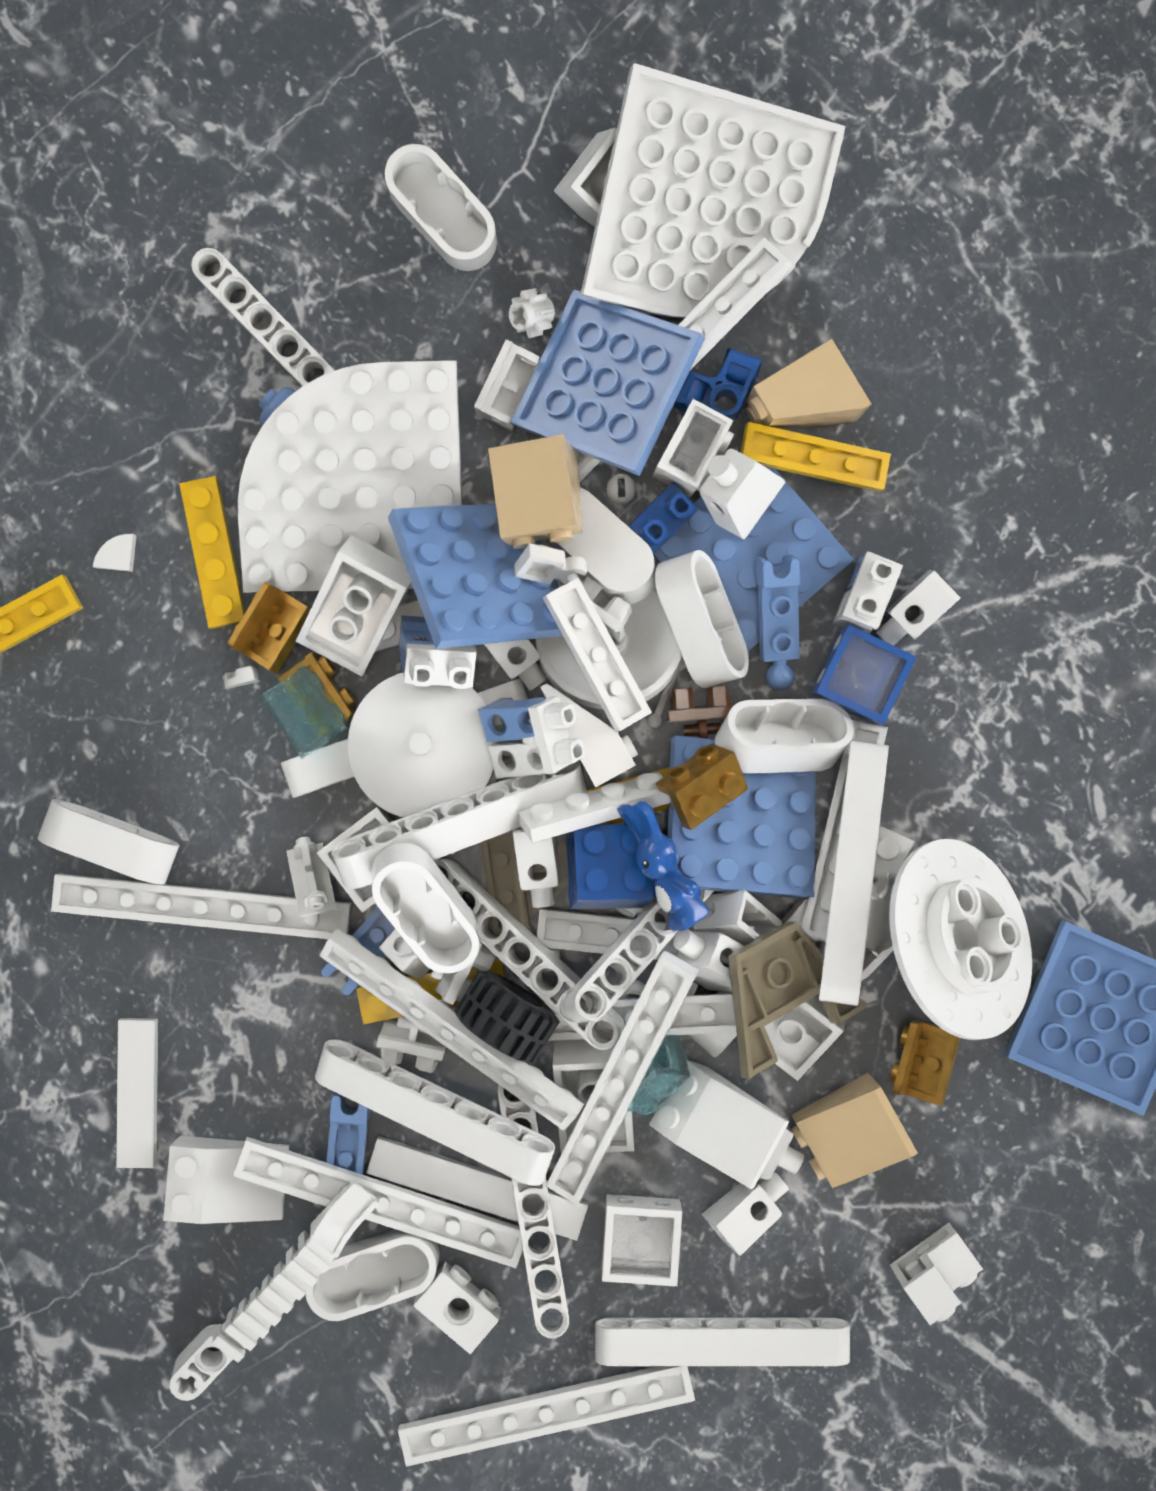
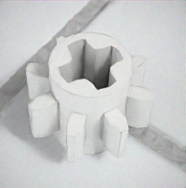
M535 288L521 291V297L512 298L511 300L512 305L509 308L510 322L517 329L518 333L526 331L528 338L543 335V330L552 328L551 322L555 316L554 305L546 293L537 295Z

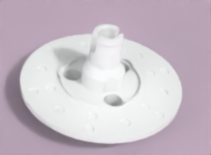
M940 839L918 847L906 858L900 867L890 900L891 940L903 980L922 1011L946 1032L967 1040H981L1000 1035L1019 1017L1027 1000L1031 983V943L1020 903L1000 869L977 848L953 839Z

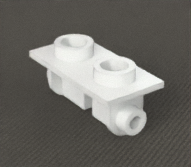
M309 837L298 838L293 849L286 851L300 918L337 910L328 867L317 854L323 848V843L315 844L311 842Z

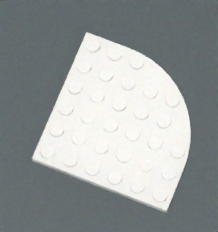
M634 63L629 71L580 296L621 305L653 315L669 318H686L764 237L782 252L793 265L772 287L774 288L795 268V264L815 238L828 203L846 126Z
M457 360L375 362L341 368L307 383L274 410L252 443L240 479L238 526L243 593L258 592L264 582L270 583L283 592L320 591L338 551L350 535L404 563L388 520L392 509L462 505ZM412 583L409 589H414Z

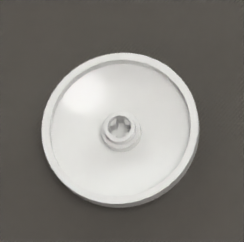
M578 573V578L582 582L585 577ZM654 585L652 591L644 599L629 604L632 613L623 626L626 635L622 641L618 643L612 639L645 701L656 696L669 684L682 660V654L659 600L656 585ZM603 594L596 605L604 609L611 600ZM564 637L537 638L536 649L541 656L539 662L550 682L571 700L584 706L603 710Z
M404 673L396 674L378 684L359 704L348 733L349 763L360 788L382 809L399 817H406L486 787L494 773L488 746L498 741L487 742L478 711V709L487 705L472 687L467 689L444 685H429L426 687L404 683ZM493 718V719H492V720H493V725H494L495 729L497 730V727H496V724H495V720H494V718Z

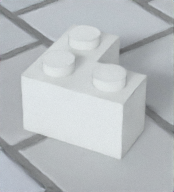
M950 1223L944 1225L890 1264L903 1289L929 1325L936 1321H945L953 1315L956 1310L955 1307L961 1304L953 1291L958 1287L963 1288L970 1285L977 1278V1273L983 1270Z

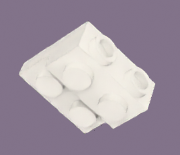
M816 995L764 1027L778 1058V1062L775 1064L798 1081L844 1032L846 1020L840 1024L830 1023L822 1001Z

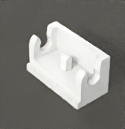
M506 339L474 405L476 414L513 431L515 426L510 422L535 372L540 357Z

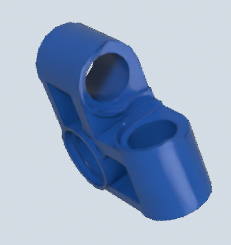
M728 348L716 378L712 376L710 378L689 371L673 407L686 412L692 400L695 399L734 422L741 414L748 393L753 388L762 360ZM721 397H730L736 405L731 410L723 411L716 406L715 402Z

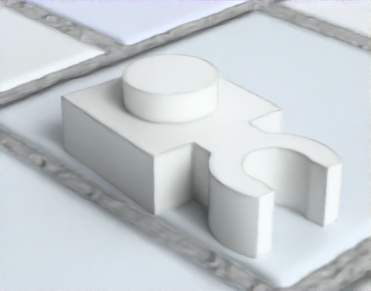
M529 543L514 564L515 577L550 584L554 578L560 579L562 583L567 584L578 578V573L582 575L587 573L586 560L584 558H565V551L531 543Z
M882 826L879 828L873 880L879 881V886L875 892L879 898H883L888 891L887 878L889 874L897 876L900 867L916 847L915 841Z

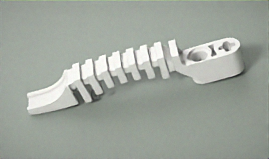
M355 1180L351 1181L311 1223L310 1235L304 1230L298 1236V1251L292 1246L286 1252V1264L284 1265L280 1261L274 1267L273 1278L268 1274L262 1281L261 1290L256 1287L250 1293L249 1301L245 1297L239 1303L238 1310L233 1307L228 1312L227 1319L223 1324L207 1326L181 1352L175 1361L169 1387L171 1393L180 1400H193L212 1383L232 1360L239 1363L245 1356V1350L251 1351L257 1345L258 1338L261 1337L263 1339L269 1333L270 1326H276L281 1320L282 1314L284 1312L287 1314L293 1308L294 1301L296 1299L300 1301L306 1294V1289L309 1286L312 1288L315 1285L320 1273H326L330 1268L331 1261L340 1255L353 1232L379 1205V1200ZM216 1347L219 1351H211L207 1348Z

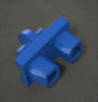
M672 482L628 527L648 544L654 555L699 509Z

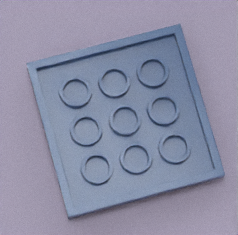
M574 289L510 423L520 430L541 438L563 434L575 451L640 476L705 338L699 332L630 308L580 296L581 292Z
M766 467L767 469H769L770 471L784 479L776 469ZM786 481L745 540L718 526L701 496L693 503L699 510L653 555L659 563L696 550L704 551L711 558L743 635L747 651L759 642L758 584H756L755 561L758 557H762L772 563L774 574L778 573L782 568L783 556L793 555L798 558L800 562L799 607L854 560Z
M496 503L392 509L388 520L436 649L563 636L542 598L559 588L556 578L550 584L515 577L514 564L525 549H514L513 545L509 546L500 538ZM540 540L535 541L536 545H542Z
M675 735L671 738L670 769L682 765L692 758L701 747L715 744V740ZM816 771L743 773L749 789L693 830L682 826L673 803H669L668 837L673 840L678 849L679 860L677 867L684 876L695 881L701 890L722 892L746 890L749 894L798 899L815 897L813 887L815 883Z
M1061 920L1004 1055L1014 1061L1144 1116L1156 1089V960Z

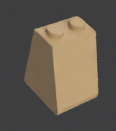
M831 339L753 386L746 401L748 407L745 410L752 423L783 430H794L852 423L864 414L870 407L871 402Z
M563 434L488 448L500 538L509 546L513 545L514 549H526L529 543L536 544L535 541L550 538V542H565L572 540L573 534L583 532L578 454Z
M868 1072L792 1114L797 1124L791 1128L801 1148L807 1145L810 1147L815 1158L809 1160V1163L818 1179L821 1181L827 1178L832 1188L918 1154L881 1086Z

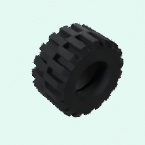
M479 971L454 1010L460 1022L482 1041L509 1057L531 1063L536 1061L560 1023L553 1010L536 996L509 979L490 971Z

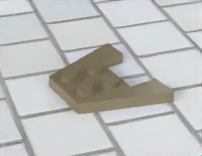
M788 921L728 955L741 1077L750 1079L778 1062L777 1055L764 1026L819 994L820 996L824 954L797 922ZM860 997L858 1006L822 1001L829 1021L833 1024H840L867 1008Z

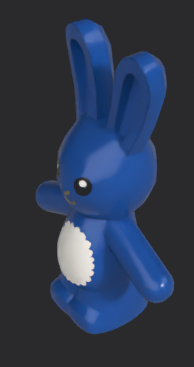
M638 801L633 806L623 804L617 808V812L639 843L636 850L637 865L644 875L653 879V898H657L660 907L664 912L668 913V927L670 930L684 931L706 917L710 910L700 899L701 889L695 881L684 876L678 869L679 855L677 846L672 839L661 833L653 808L646 801Z

